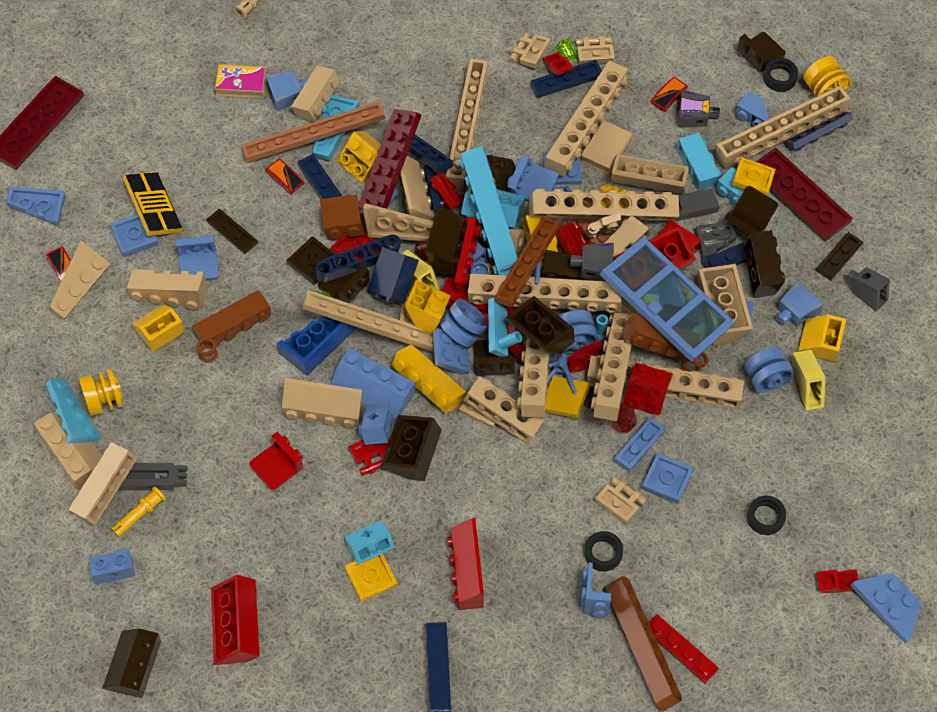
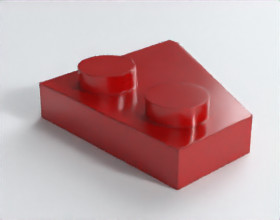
M442 172L430 179L433 188L441 194L443 202L451 210L464 201L465 194L460 196L454 190L457 186Z

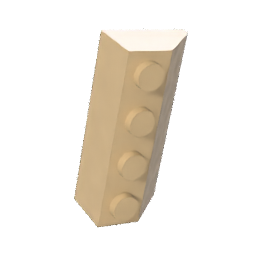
M617 154L612 169L611 182H616L620 185H634L637 188H651L655 191L672 192V194H684L689 167Z
M407 156L398 179L406 214L434 221V210H430V207H432L431 198L426 195L428 193L427 182L423 183V179H425L424 169H420L418 161Z
M736 264L699 269L696 280L698 288L735 321L734 326L718 338L713 345L732 343L753 331ZM702 301L711 334L724 321Z
M285 378L282 400L283 416L293 420L302 418L311 423L321 421L330 426L340 424L349 429L360 426L364 408L362 390Z
M56 412L49 413L33 424L40 438L75 488L79 490L93 472L102 455L93 442L68 443L66 440L68 434L66 431H63L61 426L63 423L62 418L57 416Z

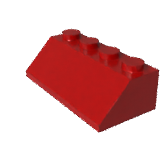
M676 227L648 240L679 270L691 265L696 260L680 227ZM644 246L616 270V276L632 291H636L666 266ZM624 252L615 255L613 259L616 260Z
M471 518L451 528V535L448 536L449 548L453 547V554H450V565L455 566V573H452V584L457 585V591L454 592V603L459 604V610L484 607V589L476 518Z
M235 575L211 588L214 665L249 662L260 656L256 579Z

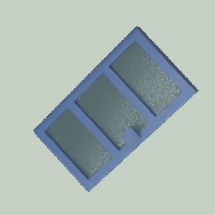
M642 237L600 273L604 280L691 362L735 324V321L645 237Z

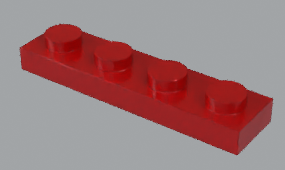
M476 218L468 219L454 280L457 292H465L466 285H469V271L473 269L474 265L473 253L477 252L476 240L481 234V226H478Z
M658 614L649 622L658 644L704 684L718 672V666Z

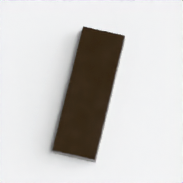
M220 208L206 219V222L243 254H246L258 244L257 239Z
M848 232L816 268V272L832 281L864 242Z

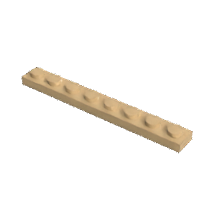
M310 290L306 293L302 308L304 310L434 352L433 334L415 325Z

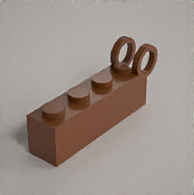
M259 290L192 325L194 334L199 340L196 347L199 359L202 362H213L218 355L216 348L221 342L233 339L241 331L250 330L254 324L264 322L272 315L270 305ZM205 349H211L208 352H203ZM214 353V356L211 359H204L202 357L210 356Z
M633 314L624 323L625 343L683 361V369L688 372L692 371L687 366V362L691 361L645 317ZM672 327L693 349L699 344V335ZM705 352L700 354L704 359V363L699 362L697 359L691 362L696 367L697 372H700V367L703 368L709 363V358Z

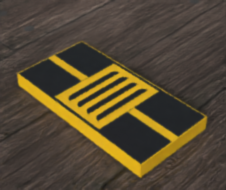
M159 172L125 174L123 180L147 236L182 232L183 227Z

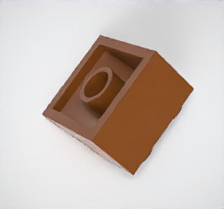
M357 194L320 199L323 225L328 240L364 235V217Z

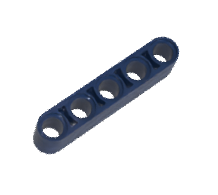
M394 234L322 259L316 264L315 278L317 281L325 283L356 272L362 266L366 268L377 264L382 247L399 253L401 239ZM392 244V245H394V246H396V247H395V248H391V247H389L388 245ZM371 251H377L379 254H374ZM354 257H360L362 260H356ZM338 263H343L345 266L341 267V266H338L337 264H338ZM321 269H325V270H327L328 272H327V273H322L320 270H321Z
M447 622L426 623L430 712H451Z

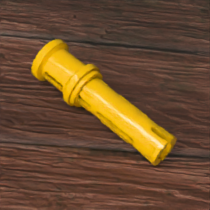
M154 486L152 491L145 498H140L139 504L112 527L111 530L120 538L146 513H151L153 508L161 501L164 502L166 500L165 496Z

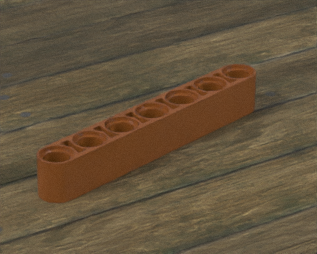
M621 576L606 586V592L611 593L612 606L658 708L664 712L680 703L682 696L631 582L627 577Z

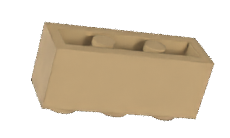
M321 66L315 67L291 106L298 118L316 121L340 82L334 69Z

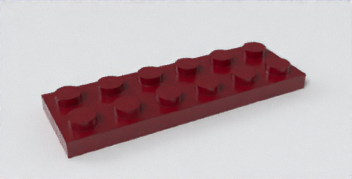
M54 76L0 134V161L17 170L84 97L83 91Z
M394 109L359 201L363 214L365 203L388 209L422 116L420 113Z
M776 147L756 161L776 169L770 191L825 242L852 222L853 218Z

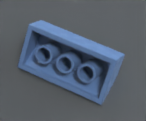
M350 348L338 363L330 384L362 390L364 406L389 403L394 422L397 421L398 415H401L416 393L415 382Z

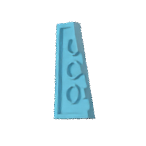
M331 95L323 108L322 119L359 108V101ZM345 132L315 141L312 153L317 158L330 161Z
M49 379L46 386L52 402L57 405V416L62 418L63 423L61 426L63 431H66L68 434L66 437L67 442L83 443L98 441L101 435L65 379Z

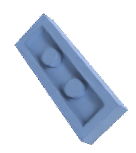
M650 417L616 455L614 461L630 472L664 434L666 428Z

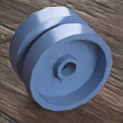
M457 299L451 306L450 311L446 312L440 320L443 330L453 340L465 347H472L478 340V335H482L487 330L484 315L472 304L462 299Z
M573 310L560 315L564 321L574 328V340L576 346L561 353L573 354L577 350L599 341L597 329L594 327V319L589 311Z
M771 347L756 353L748 359L744 366L748 376L752 378L751 382L755 390L759 393H766L784 386L795 374L790 363L787 362L783 349L780 347Z

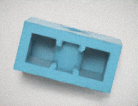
M381 520L345 536L348 549L358 565L394 548L390 532Z

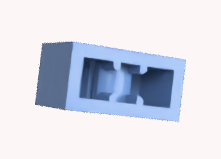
M389 403L366 406L365 413L362 414V425L359 426V435L363 437L365 445L388 443L393 423V415Z
M129 549L89 558L91 575L95 585L135 576L133 560Z

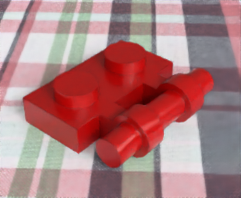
M577 221L560 227L556 232V236L566 254L582 256L583 246L590 245L591 242L587 241L583 233L584 229L582 226H579Z
M364 440L349 445V450L356 464L365 463L366 465L359 469L362 476L374 474L376 470L383 468L381 465L390 442L389 440L388 443L365 445ZM381 456L382 460L372 463L371 459Z

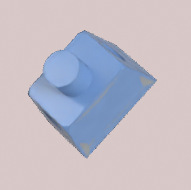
M295 72L266 75L267 86L276 111L287 108L294 103L308 78L298 81Z
M797 281L780 300L778 310L781 313L776 316V320L781 325L790 320L797 327L804 323L806 319L819 315L824 304L803 284Z

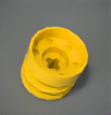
M826 56L814 62L806 70L803 77L809 88L814 90L813 92L816 97L840 85L847 92L852 83L850 77L842 70L841 65L833 56Z
M111 368L106 369L109 376L107 379H104L102 371H99V381L97 382L92 374L79 377L91 417L103 413L104 403H107L110 410H114L111 402L116 400L118 408L123 407L121 388Z

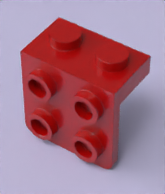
M635 362L623 404L627 407L659 416L673 373Z
M278 431L271 435L273 445L249 462L252 470L270 490L277 489L303 469L302 454L298 449L294 450L290 446L289 439L285 435L281 436Z

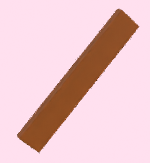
M542 217L494 298L496 303L508 307L514 306L560 227L559 221Z

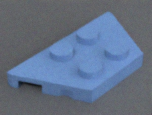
M894 573L857 580L850 585L905 644L910 640L922 603Z

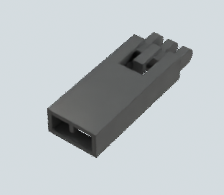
M713 188L679 195V207L682 210H679V217L674 222L719 212L720 206ZM660 203L655 205L656 208L662 209ZM652 220L653 224L662 223V222H665V223L667 224V223L669 222V221H653V220Z
M135 463L118 491L152 490L154 486L158 490H174V486H186L187 480L184 479H187V473L185 472L188 471V466L174 465V463ZM155 473H168V477L160 475L159 478H155Z

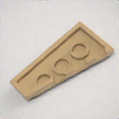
M364 204L363 211L368 237L382 238L394 234L401 240H429L434 221Z
M81 240L48 309L64 320L108 268L110 263Z

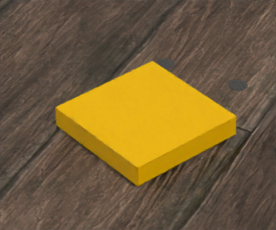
M741 157L732 185L744 190L747 186H752L768 196L776 169Z
M553 376L547 390L545 412L578 418L590 387L589 382L573 380L577 391L574 394L567 378Z
M383 554L359 565L354 561L344 566L361 602L398 586Z

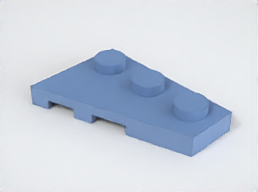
M10 187L6 203L11 208L59 226L66 195L65 191Z

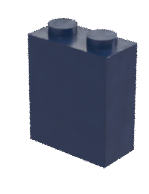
M382 247L368 290L374 292V297L385 299V301L394 304L397 301L404 303L419 260Z

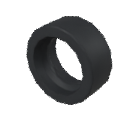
M772 59L766 64L763 74L764 83L768 88L776 92L789 91L796 84L798 68L789 59ZM774 69H784L791 74V78L786 81H779L774 79L770 73Z
M773 496L757 497L752 501L747 512L749 526L753 531L761 535L768 536L781 530L786 519L784 505ZM760 506L774 508L778 513L777 522L772 525L760 523L755 518L756 509Z
M600 531L588 538L585 545V559L587 563H593V569L607 572L615 569L620 564L623 556V545L615 534L608 531ZM601 541L611 543L615 547L616 554L612 560L600 561L592 554L593 546Z

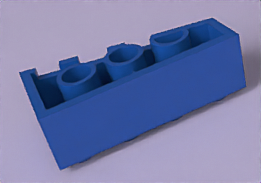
M322 316L323 318L318 321H312L307 324L308 327L300 332L295 331L290 334L291 337L285 341L277 342V346L282 357L308 376L358 327Z

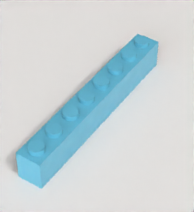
M481 146L461 153L462 158L459 161L462 170L466 169L468 175L465 177L468 188L471 187L473 194L470 196L473 205H477L479 212H476L479 223H483L484 226L482 234L484 240H488L490 245L487 248L490 259L494 258L496 264L493 266L495 275L508 276L511 269L503 271L502 268L516 262L518 255L485 150Z

